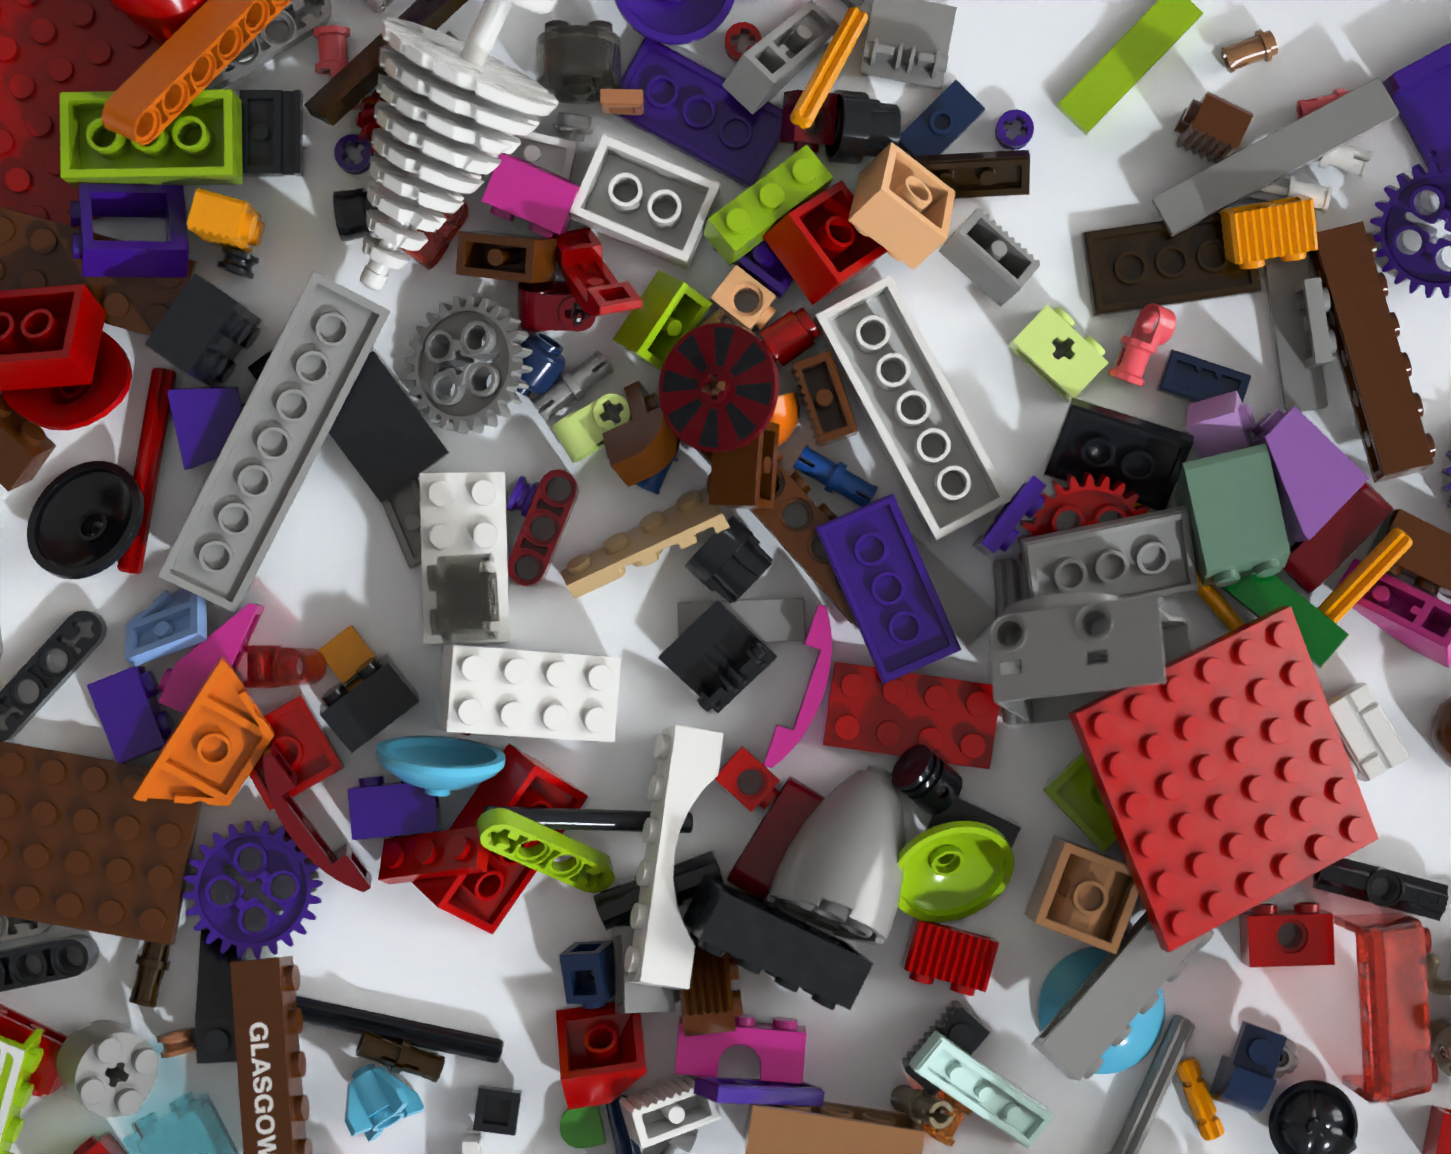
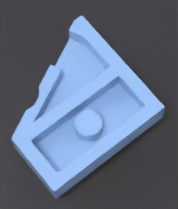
M181 587L173 594L165 590L153 600L149 608L139 612L125 625V660L133 666H139L206 641L207 600Z

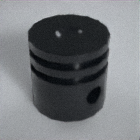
M365 188L334 191V214L341 241H351L365 236L372 237L374 231H369L366 225V210H378V207L372 206L369 202Z
M917 745L908 749L898 759L891 773L893 785L926 813L931 815L940 814L955 803L963 786L960 774L924 745ZM945 787V792L938 796V791Z

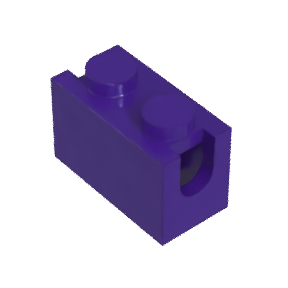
M133 666L87 685L117 764L127 763L162 749L175 728L170 714L167 710H161L156 695L160 694L158 682L151 671L146 672L144 666Z
M384 776L358 778L359 786L347 789L352 840L437 832L442 829L439 796L425 794V788L410 785L402 780L401 782L384 784Z

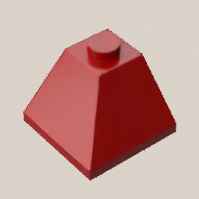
M609 1002L603 1007L594 1009L576 1007L556 1010L560 1080L568 1110L610 1104L647 1073L641 1013L615 1014V1002Z

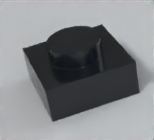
M480 1085L473 1130L515 1136L522 1091Z

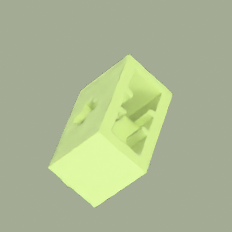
M1047 304L1014 338L1008 347L1069 403L1072 397L1075 398L1109 362L1103 357L1105 350L1096 340L1088 335L1083 338L1072 328L1075 322L1060 307H1056L1053 310ZM1065 343L1069 347L1065 353L1067 357L1063 356L1058 360L1053 356L1056 350L1054 345L1059 346Z

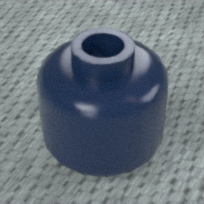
M535 332L533 335H529L521 344V347L531 349L533 352L530 356L523 359V364L533 368L532 372L523 373L521 377L529 385V388L517 389L518 393L527 397L532 392L537 394L547 392L555 384L566 364L565 358L561 354L563 347L551 337L541 332Z

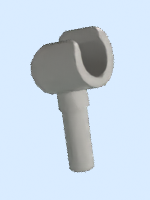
M698 1129L670 1138L660 1154H674L676 1148L690 1153L696 1141Z

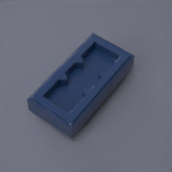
M955 80L900 134L899 144L911 156L942 154L986 108Z
M1171 349L1156 391L1194 403L1237 390L1243 403L1251 375Z

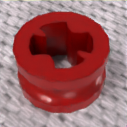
M738 22L732 25L725 35L726 54L736 63L744 53L737 51V44L731 45L732 40H739L741 33L748 34L749 42L754 40L755 44L762 39L759 30L748 22ZM747 46L746 51L753 46Z

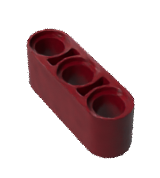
M551 470L541 479L509 557L507 565L508 574L515 583L521 586H537L547 576L578 499V483L565 470ZM558 478L566 479L571 487L570 494L562 501L552 500L548 495L549 484ZM548 517L554 522V534L547 540H537L532 532L533 524L539 518ZM525 556H533L539 564L537 575L529 580L520 578L516 569L519 560Z
M1366 481L1310 540L1297 542L1290 548L1291 553L1285 567L1282 569L1307 594L1311 593L1390 515L1394 508Z
M790 776L755 830L726 880L763 902L769 894V887L791 841L806 819L825 797Z

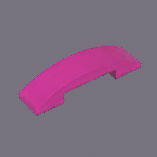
M819 604L816 606L803 644L818 649L819 652L793 729L776 724L763 765L769 768H773L783 760L803 737L818 711L825 692L831 666L832 634L827 607Z

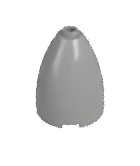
M867 766L866 770H857L821 801L791 841L777 868L766 900L772 907L805 923L808 920L814 925L832 930L834 935L874 945H882L884 939L887 940L897 912L903 883L904 868L901 872L898 865V853L905 846L902 805L898 788L893 785L890 779V772L876 766Z

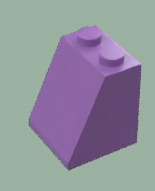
M1295 406L1282 412L1278 408L1271 414L1268 412L1256 423V427L1251 429L1255 436L1250 440L1249 447L1265 443L1267 445L1287 538L1290 544L1310 540L1369 479L1355 463Z

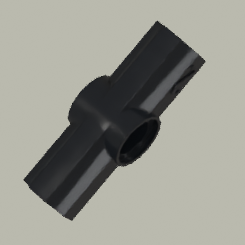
M712 850L674 864L673 880L678 907L684 904V900L694 897L704 875L725 884ZM636 876L634 877L635 880L601 891L593 896L598 914L606 930L630 921L632 908L639 900L640 886L636 883Z
M1343 858L1313 874L1312 887L1315 889L1440 921L1442 914L1445 912L1449 898L1448 885L1347 858ZM1384 875L1389 883L1388 890L1383 896L1375 897L1371 890L1372 883L1378 876Z

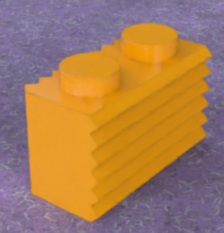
M200 188L196 189L186 223L190 231L206 243L219 244L222 248L226 246L248 254L252 252L254 246L258 247L264 235L265 223L261 221L260 213L250 206L247 201Z
M1298 195L1220 210L1225 257L1228 261L1239 264L1240 269L1262 267L1265 265L1266 259L1280 257L1283 262L1298 261L1306 258V252L1318 250L1314 202L1308 196Z

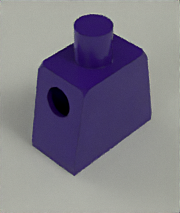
M239 386L191 387L167 390L184 470L192 469L217 459L245 403H242Z

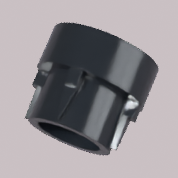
M839 89L834 92V94H838L834 145L824 146L829 162L858 165L864 157L875 158L891 142L896 146L899 145L901 113L897 104L881 103L880 100L869 99L866 92Z
M735 515L727 520L730 527L719 533L715 532L684 566L710 591L713 592L715 590L730 604L732 602L735 603L772 565L771 562L773 561L759 546L761 542Z

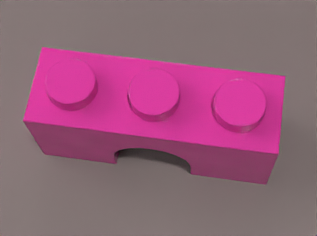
M743 1014L735 1016L736 1031L685 1037L682 1016H679L675 1074L717 1077L718 1063L722 1053L731 1046L745 1045L752 1048L760 1058V1081L803 1084L806 1028L805 1026H798V1020L794 1018L774 1017L771 1024L755 1022V1016Z

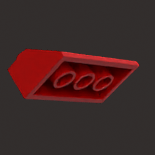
M508 743L503 750L505 754L504 768L495 776L480 783L449 830L477 826V820L483 814L485 806L580 809L589 796L534 757ZM552 829V830H555V831H557V832H559V833H561V834H563L564 831H565V830ZM528 841L523 843L521 847H532L538 845L541 841ZM489 851L487 872L413 881L412 883L438 908L493 935L537 871L493 851Z

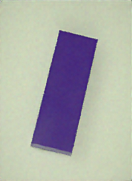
M699 1077L695 1078L693 1094L715 1103L823 1106L825 1091L806 1082L796 1084L760 1081V1079Z

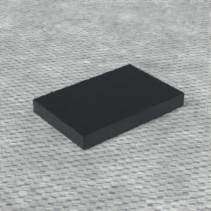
M374 351L369 353L329 434L380 503H384L419 477V473L427 471L450 454V452Z
M1072 397L1045 466L1044 475L1067 482V474H1072L1078 483H1082L1084 473L1089 472L1093 476L1094 484H1097L1101 475L1106 474L1110 477L1109 488L1118 480L1125 484L1122 496L1134 491L1139 495L1136 503L1144 504L1146 507L1158 511L1165 510L1178 481L1182 463L1186 462L1193 446L1194 436Z

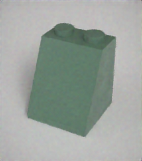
M1266 443L1182 463L1174 497L1178 507L1185 506L1189 509L1195 563L1202 587L1215 584L1216 587H1227L1240 581L1241 577L1256 574L1259 578H1265L1279 573L1285 567L1291 552Z

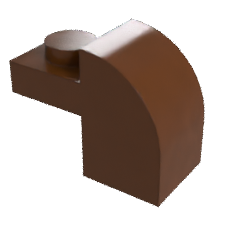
M640 381L624 387L632 420L602 433L610 466L628 487L662 471L676 455L681 441L668 426L664 411H661L658 395L655 392L649 394Z

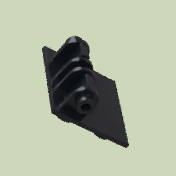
M718 599L658 656V659L699 696L697 702L705 711L709 712L713 709L717 713L777 658V655Z

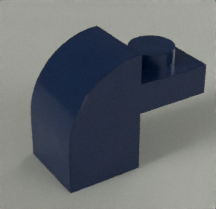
M1243 1021L1231 1057L1222 1055L1210 1090L1212 1099L1252 1114H1259L1269 1101L1277 1081L1273 1077L1287 1037L1275 1031Z

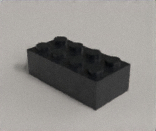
M704 875L682 919L691 930L689 936L700 942L698 946L718 957H722L724 951H726L729 956L737 960L736 964L757 975L764 969V972L775 978V983L797 993L800 987L803 991L812 995L811 999L831 1010H834L837 1004L851 1010L874 964L851 944L707 875Z

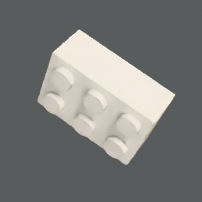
M603 134L569 213L574 222L688 270L703 235L707 220L711 216L719 198L720 183Z

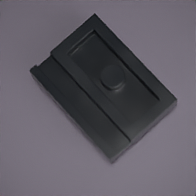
M239 90V98L242 100L243 177H284V175L303 177V93L301 90Z

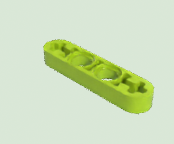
M504 808L488 810L481 814L477 820L480 842L483 847L584 892L597 893L604 891L614 882L615 875L612 862L607 854ZM528 841H541L538 845L532 847H521L523 843ZM562 855H572L570 859L565 861H553Z

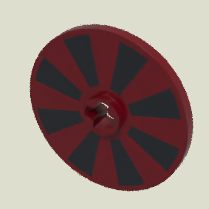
M710 323L691 330L673 346L662 366L658 392L661 411H664L665 420L672 432L684 443L695 449L713 453H724L744 447L758 437L765 429L777 405L779 376L770 350L753 332L734 324ZM718 381L725 382V390L719 391L718 394L712 393V385L718 384Z

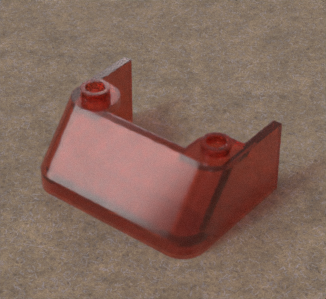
M1401 912L1334 915V924L1354 932L1356 936L1363 1075H1342V1084L1369 1103H1388L1430 1092L1432 1083L1438 1082V1065L1435 1057H1431L1426 953H1430L1432 948L1429 929L1423 927L1419 919Z

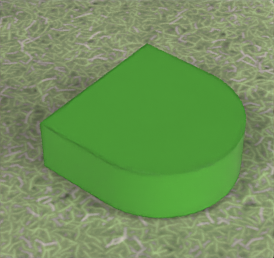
M599 1105L567 1109L563 1113L560 1121V1134L568 1145L574 1148H587L606 1144Z

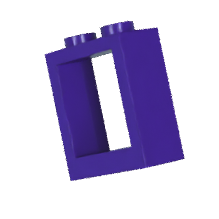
M79 183L78 201L70 200L71 226H79V233H72V258L81 259L82 277L187 278L189 242L183 185ZM92 217L165 218L166 241L93 240Z

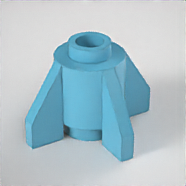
M372 1063L359 1068L351 1075L353 1080L347 1085L344 1122L351 1136L364 1133L368 1142L375 1140L384 1131L383 1129L395 1124L403 1116L406 1118L420 1113L425 1107L418 1093L389 1073L386 1067L376 1068L375 1064Z

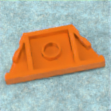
M219 657L134 791V799L138 801H147V798L174 800V803L192 804L200 801L205 802L207 805L229 806L274 737V730L226 658Z

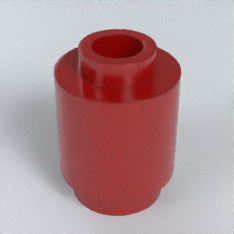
M803 307L796 312H793L791 309L759 332L763 338L762 341L770 350L775 362L779 361L783 367L815 345L814 339L822 334Z

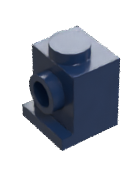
M613 940L574 942L559 955L566 1004H582V1007L585 1009L600 1008L605 1006L607 1001L615 995L612 956Z

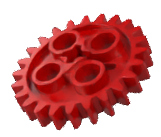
M1089 472L1084 473L1082 483H1078L1072 474H1067V487L1062 488L1055 480L1051 481L1054 493L1048 496L1042 492L1041 495L1046 500L1034 514L1033 519L1020 520L1019 524L1028 530L1029 533L1028 535L1017 537V542L1020 544V539L1062 531L1057 528L1056 520L1060 513L1067 510L1075 512V522L1068 528L1072 529L1098 523L1100 516L1106 511H1116L1117 519L1145 514L1149 509L1144 504L1133 507L1139 497L1134 491L1122 496L1125 490V484L1122 481L1118 480L1109 488L1110 477L1106 474L1101 475L1097 484H1094L1093 476ZM1020 553L1018 556L1019 559L1023 562L1022 553Z

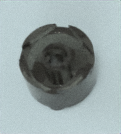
M553 20L545 23V31L536 40L537 82L549 92L555 93V97L559 102L569 104L600 102V89H621V39L613 32L612 23L602 20L591 21L587 25H570L562 20Z
M492 553L439 556L436 565H428L429 591L436 592L437 609L430 610L432 635H441L444 643L498 639L499 631H491V622L499 621L496 572L489 573L486 563L494 562Z

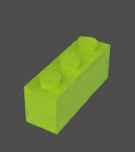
M805 145L709 217L703 235L725 262L731 266L764 241L763 236L788 213L828 189L833 176L809 146Z

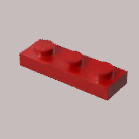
M477 826L384 839L378 880L390 885L487 872L490 850L482 846Z

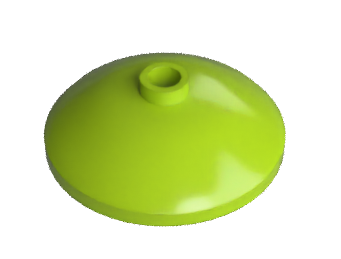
M974 821L947 822L921 832L898 853V865L901 872L904 868L898 907L913 918L929 922L953 921L984 909L1002 894L1013 875L1014 855L1007 839L997 829Z

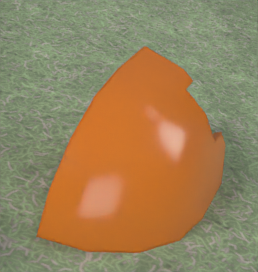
M795 391L778 397L775 411L769 421L780 424L778 447L789 440L798 425L800 404L797 392Z

